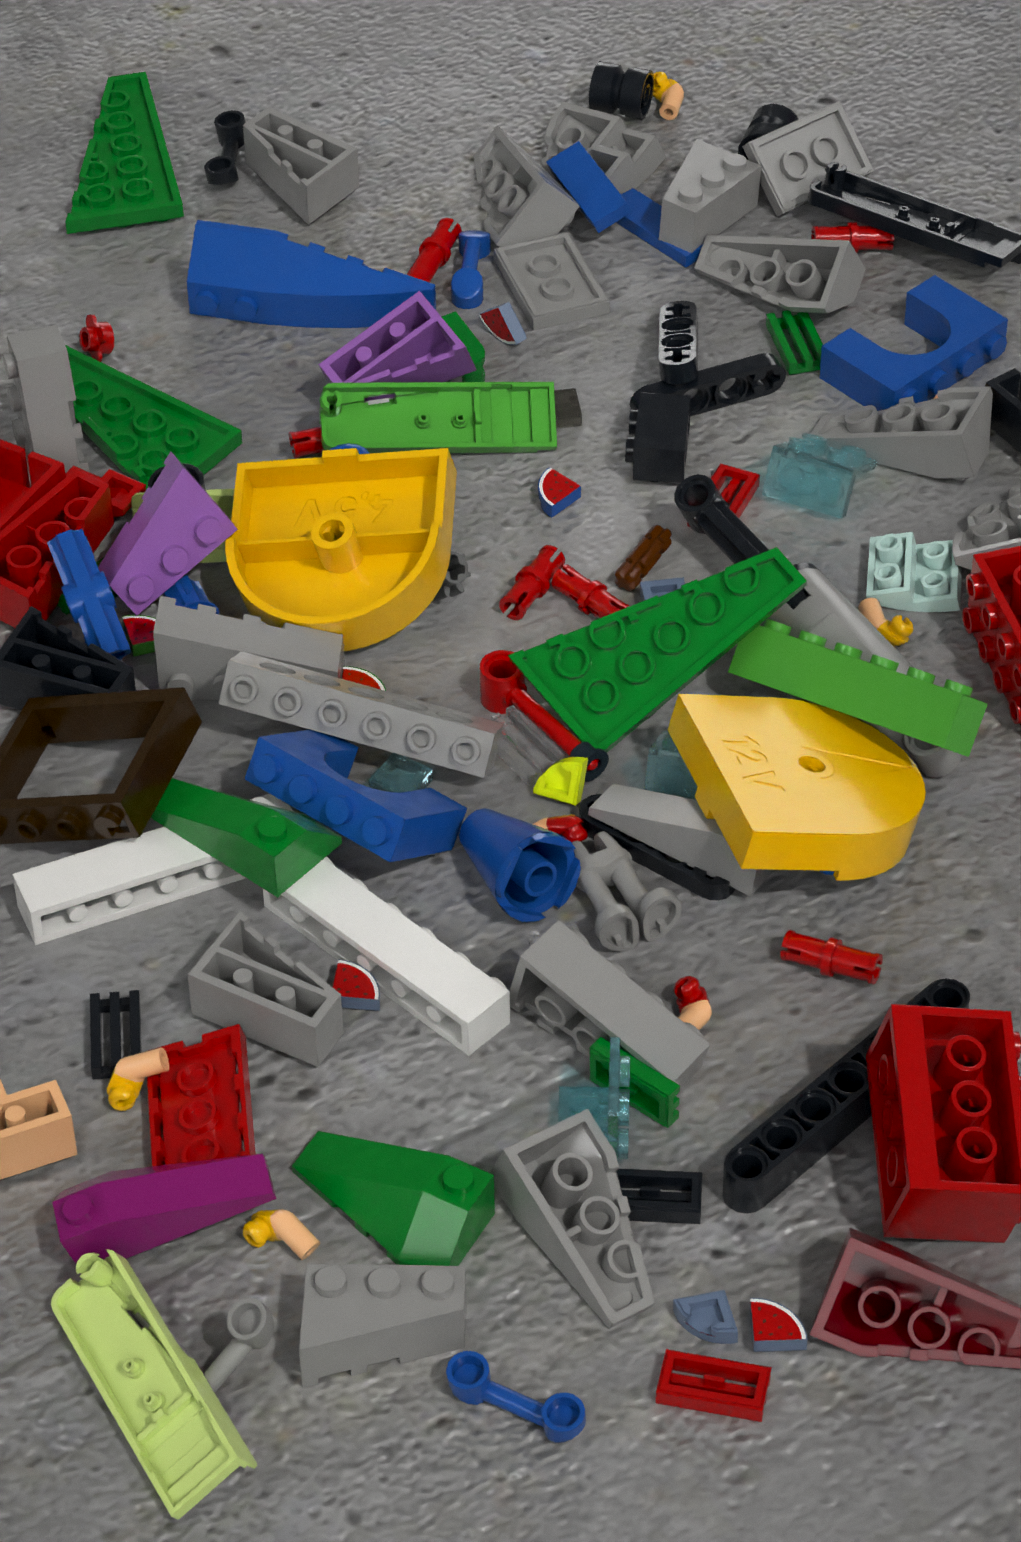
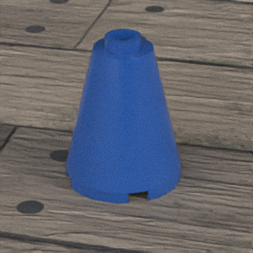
M487 808L474 811L463 822L459 833L461 845L495 900L506 914L521 922H534L546 918L542 912L547 911L554 905L559 909L567 902L577 886L581 871L580 860L575 857L574 849L576 848L571 841L556 832Z

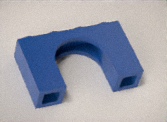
M934 275L907 292L904 325L932 341L940 348L924 354H899L880 347L852 328H849L822 345L820 379L863 406H875L877 411L899 404V399L913 396L915 403L931 400L939 390L951 387L1005 352L1008 319Z
M313 730L258 737L245 776V780L388 862L453 850L467 807L432 788L408 792H387L349 780L348 776L359 747L342 738Z

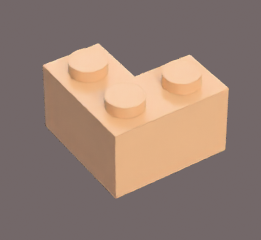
M0 1079V1180L78 1155L72 1115L56 1080L7 1095Z

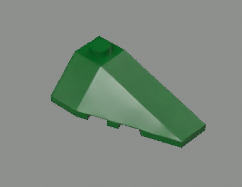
M174 778L171 779L151 816V819L277 898L342 844L341 836L307 815Z

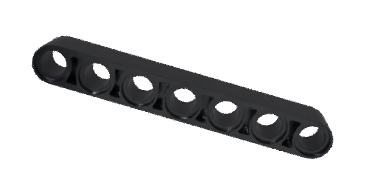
M939 979L929 984L905 1005L969 1009L970 993L963 983L955 979ZM880 1026L728 1152L724 1161L723 1199L730 1209L748 1214L764 1208L872 1116L866 1054Z

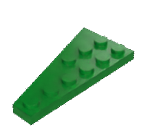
M146 72L108 77L100 103L101 112L99 118H96L94 123L93 139L89 140L80 170V183L72 197L71 213L67 214L65 221L67 234L112 227H128L133 224L153 221L164 222L184 217L183 203Z
M65 345L68 351L76 400L73 401L76 424H81L82 431L127 477L146 484V490L150 476L159 468L166 466L164 461L170 452L181 463L191 464L199 468L204 476L242 444V431Z
M776 547L726 567L720 573L700 581L696 579L681 585L680 589L660 597L658 595L594 620L588 626L565 635L559 634L547 639V642L525 651L522 649L508 655V657L581 742H588L595 749L600 748L607 753L807 586V580Z

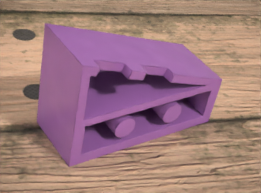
M420 291L318 364L328 383L446 382L476 371L466 346ZM394 394L364 398V400L370 401L383 398H391L394 397Z
M172 452L169 453L164 461L166 466L152 488L148 487L142 496L143 502L130 523H125L98 567L100 572H104L109 586L136 616L238 530L225 512Z

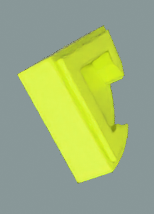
M568 757L555 762L538 778L533 794L576 806L582 799L588 758Z

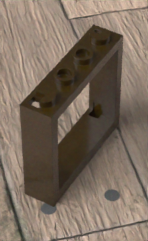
M185 688L28 698L0 746V844L140 837L202 724V720ZM144 738L114 793L17 799L48 744ZM122 820L125 821L127 826L120 827Z

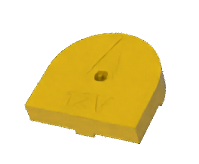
M357 448L322 450V457L237 463L231 521L238 530L225 540V554L229 572L250 615L261 617V621L270 626L281 628L286 622L342 634L344 651L356 650L376 644L393 636L412 623L435 598L449 567L457 470L449 449L439 448L359 454Z
M678 694L667 730L697 785L695 798L706 819H715L741 869L834 871L833 876L836 881L864 879L884 873L893 868L904 857L922 810L926 792L918 767L908 754L889 737L857 718L806 701L776 697Z

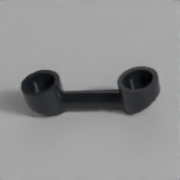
M231 110L223 112L214 120L219 143L223 148L221 156L210 159L204 166L207 181L211 185L230 184L239 180L235 162L238 149L244 145L243 124L246 123L244 114L240 111Z

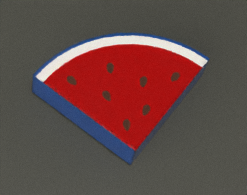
M551 467L547 468L538 482V496L542 510L551 518L581 497V485Z

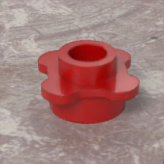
M94 314L87 315L86 327H83L79 334L82 350L89 352L92 358L100 362L103 358L102 355L110 354L114 348V332L110 323L97 322Z

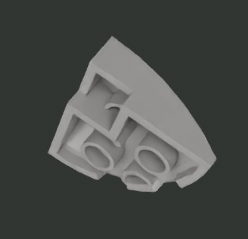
M562 102L554 113L545 132L544 139L548 147L546 157H542L541 162L542 168L559 183L550 171L546 161L579 141L619 193L623 194L641 185L663 162L666 156L655 135L626 128L621 117Z
M1021 483L1009 489V498L999 504L996 502H984L968 515L969 527L965 532H956L953 539L952 551L955 565L971 570L974 554L1021 546Z

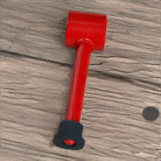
M497 650L485 655L480 662V700L483 707L496 714H509L520 710L567 753L569 757L588 758L585 782L592 781L600 776L607 767L609 761L608 754L603 749H595L590 743L581 742L527 693L525 677L508 657V655L515 652Z

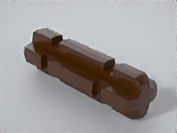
M660 525L651 527L646 533L645 538L638 543L625 559L626 562H623L616 570L615 576L617 579L615 584L618 588L623 587L627 591H633L640 584L641 578L648 574L662 556L661 554L672 544L670 539L672 533L668 528L663 529Z

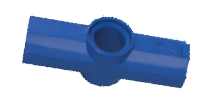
M83 529L68 530L57 534L52 540L47 542V545L64 585L61 586L75 624L79 623L87 646L93 643L119 660H122L123 657L131 653V649L115 609L117 605L104 572H100L87 536H85Z

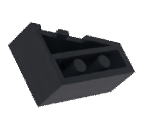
M32 606L0 649V704L22 710L28 698L136 691L134 669L93 643L86 646L72 637V630L62 624L55 627L42 619L41 611Z

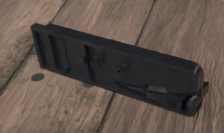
M839 162L828 163L825 168V182L822 186V181L816 180L810 185L808 202L813 206L983 268L988 264L1002 268L1009 261L1017 264L1021 263L1020 232L847 171L846 165H842L838 169Z

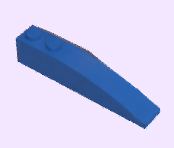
M197 220L195 224L187 276L190 314L266 325L306 328H361L372 326L418 291L424 295L436 310L435 284L388 268H384L382 272L369 268L363 264L364 260L348 255L346 260L325 253L324 246L310 242L307 247L289 241L288 234L276 230Z

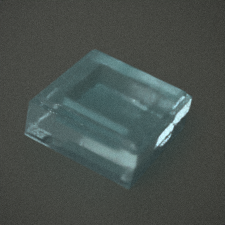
M392 753L369 779V787L387 792H408L425 789L433 781V769L402 755Z

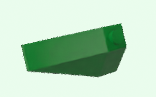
M318 1131L292 1165V1172L331 1207H339L355 1221V1228L366 1238L372 1236L387 1250V1257L396 1265L459 1266L495 1214L494 1175L449 1155Z

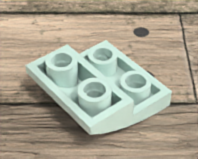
M913 532L870 537L866 598H876L882 607L914 612L960 611L962 567L955 565L952 551L953 540L916 544Z

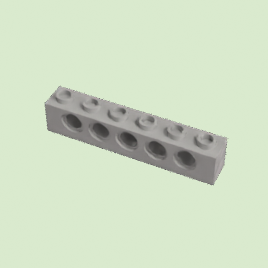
M243 651L228 660L218 703L223 706L482 778L494 767L504 724Z

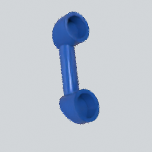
M467 230L459 233V253L463 256L461 269L456 271L451 280V301L458 308L473 309L480 306L483 302V279L480 272L477 271L478 260L487 257L491 251L490 233Z
M474 1351L460 1352L454 1355L447 1364L446 1375L452 1393L464 1403L478 1405L487 1402L544 1427L545 1436L548 1440L555 1443L572 1440L585 1427V1407L583 1402L574 1394L557 1393L549 1397L545 1403H541L491 1381L487 1360L483 1355Z

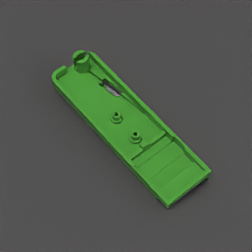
M554 382L329 383L323 387L319 400V424H321V443L324 450L347 443L360 445L366 448L369 453L448 448L450 453H537L538 450L557 449ZM394 394V397L391 398H383L370 401L364 400V398Z

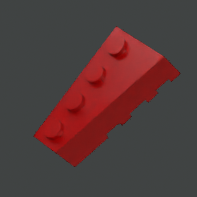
M75 469L0 531V621L16 628L31 606L41 611L42 619L47 620L57 606L59 598L63 594L61 586H64L47 542L62 532L83 529L94 553L114 525L109 484Z

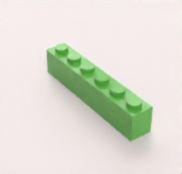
M766 619L764 626L759 625L737 644L728 673L967 757L970 755L988 705L985 702L972 698L973 688L949 679H946L944 687L933 684L936 677L933 674L910 666L906 675L896 672L899 663L872 654L869 663L860 659L863 651L839 642H836L834 650L825 648L826 638L801 630L798 638L790 636L792 627L770 619Z

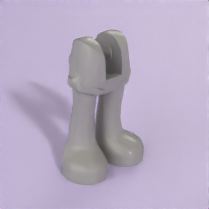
M605 831L598 832L594 836L596 852L592 854L587 851L580 841L572 842L576 848L574 849L575 857L580 860L581 866L577 887L587 894L597 912L594 930L602 946L613 951H627L637 945L639 941V928L645 939L650 942L663 937L674 927L682 912V905L678 897L671 890L664 887L654 888L648 892L631 864V854L622 848L611 835ZM616 885L629 907L617 903L608 886Z

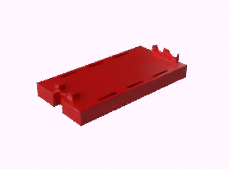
M236 1024L202 1034L201 1043L187 1047L183 1040L161 1046L166 1051L169 1059V1071L147 1077L152 1166L256 1154L246 1035L241 1026ZM159 1088L161 1091V1102L159 1100ZM162 1125H163V1140H162V1134H161V1126H162Z

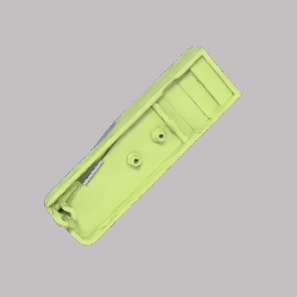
M109 1249L106 1250L110 1256L104 1260L98 1257V1253H86L79 1258L76 1264L77 1274L81 1273L79 1277L82 1280L77 1282L69 1278L56 1290L51 1299L52 1311L171 1517L179 1520L239 1466L243 1468L249 1466L255 1469L257 1462L194 1358L166 1326L129 1262L123 1256ZM126 1310L130 1311L134 1315V1317L144 1327L143 1329L136 1323V1321L129 1315V1313Z

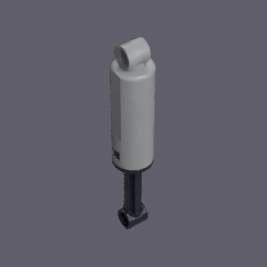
M697 474L689 476L677 486L674 493V501L691 529L697 533L706 534L734 564L769 550L730 509L729 504L723 499L711 478L706 475ZM812 563L793 565L807 580V586L767 619L792 627L789 635L796 638L799 637L801 630L826 638L825 648L834 650L836 642L863 651L860 659L869 663L872 654L899 663L896 672L907 674L909 666H913ZM861 720L893 740L910 758L914 759L920 771L927 776L935 778L946 776L959 765L961 754L938 746L928 750L932 744Z

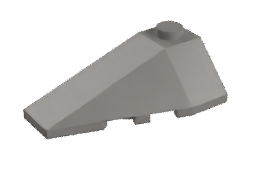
M991 387L949 388L939 390L937 399L915 403L913 396L901 398L899 399V404L877 411L875 406L868 405L822 415L807 440L809 446L932 478H953L955 480L974 478L989 453L993 393Z

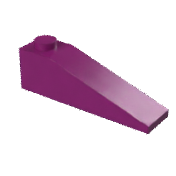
M262 1153L110 1171L63 1190L52 1201L60 1242L75 1264H77L82 1255L92 1252L98 1253V1257L104 1260L110 1256L106 1249L113 1250L127 1259L277 1198L267 1160Z

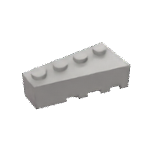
M160 595L153 630L159 689L184 687L191 700L219 701L228 660L241 651L342 679L343 666H345L342 634L286 622L281 628L270 626L261 621V617L244 614L243 619L216 614V607L198 604L197 610L175 605V598Z
M557 920L520 956L509 990L510 1007L517 1012L527 1007L540 1016L537 1019V1024L551 1034H554L558 1029L563 1030L574 1038L576 1048L582 1054L590 1058V1046L602 1037L680 1085V1088L701 1068L711 1045L704 1039L702 1033L694 1025L681 1021L670 1012L656 994L645 991L628 977L626 971L618 963L607 960L590 946L586 937L580 932L573 929L570 930L561 921Z

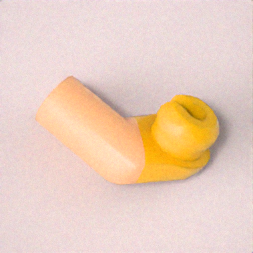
M656 72L653 74V96L662 103L659 109L660 116L666 120H674L679 113L684 99L683 88L673 79H668L664 72Z
M866 598L860 602L858 606L859 611L894 647L908 642V636L914 630L910 619L905 617L902 621L901 615L894 616L891 621L885 619L880 602L876 598Z
M160 1047L130 1055L117 1062L107 1086L108 1102L112 1108L119 1111L131 1109L135 1105L145 1077L169 1071V1059L164 1048Z
M284 1209L260 1210L251 1216V1221H248L243 1226V1236L251 1246L262 1247L267 1240L272 1242L284 1241L301 1260L309 1257L320 1245V1241L292 1212Z

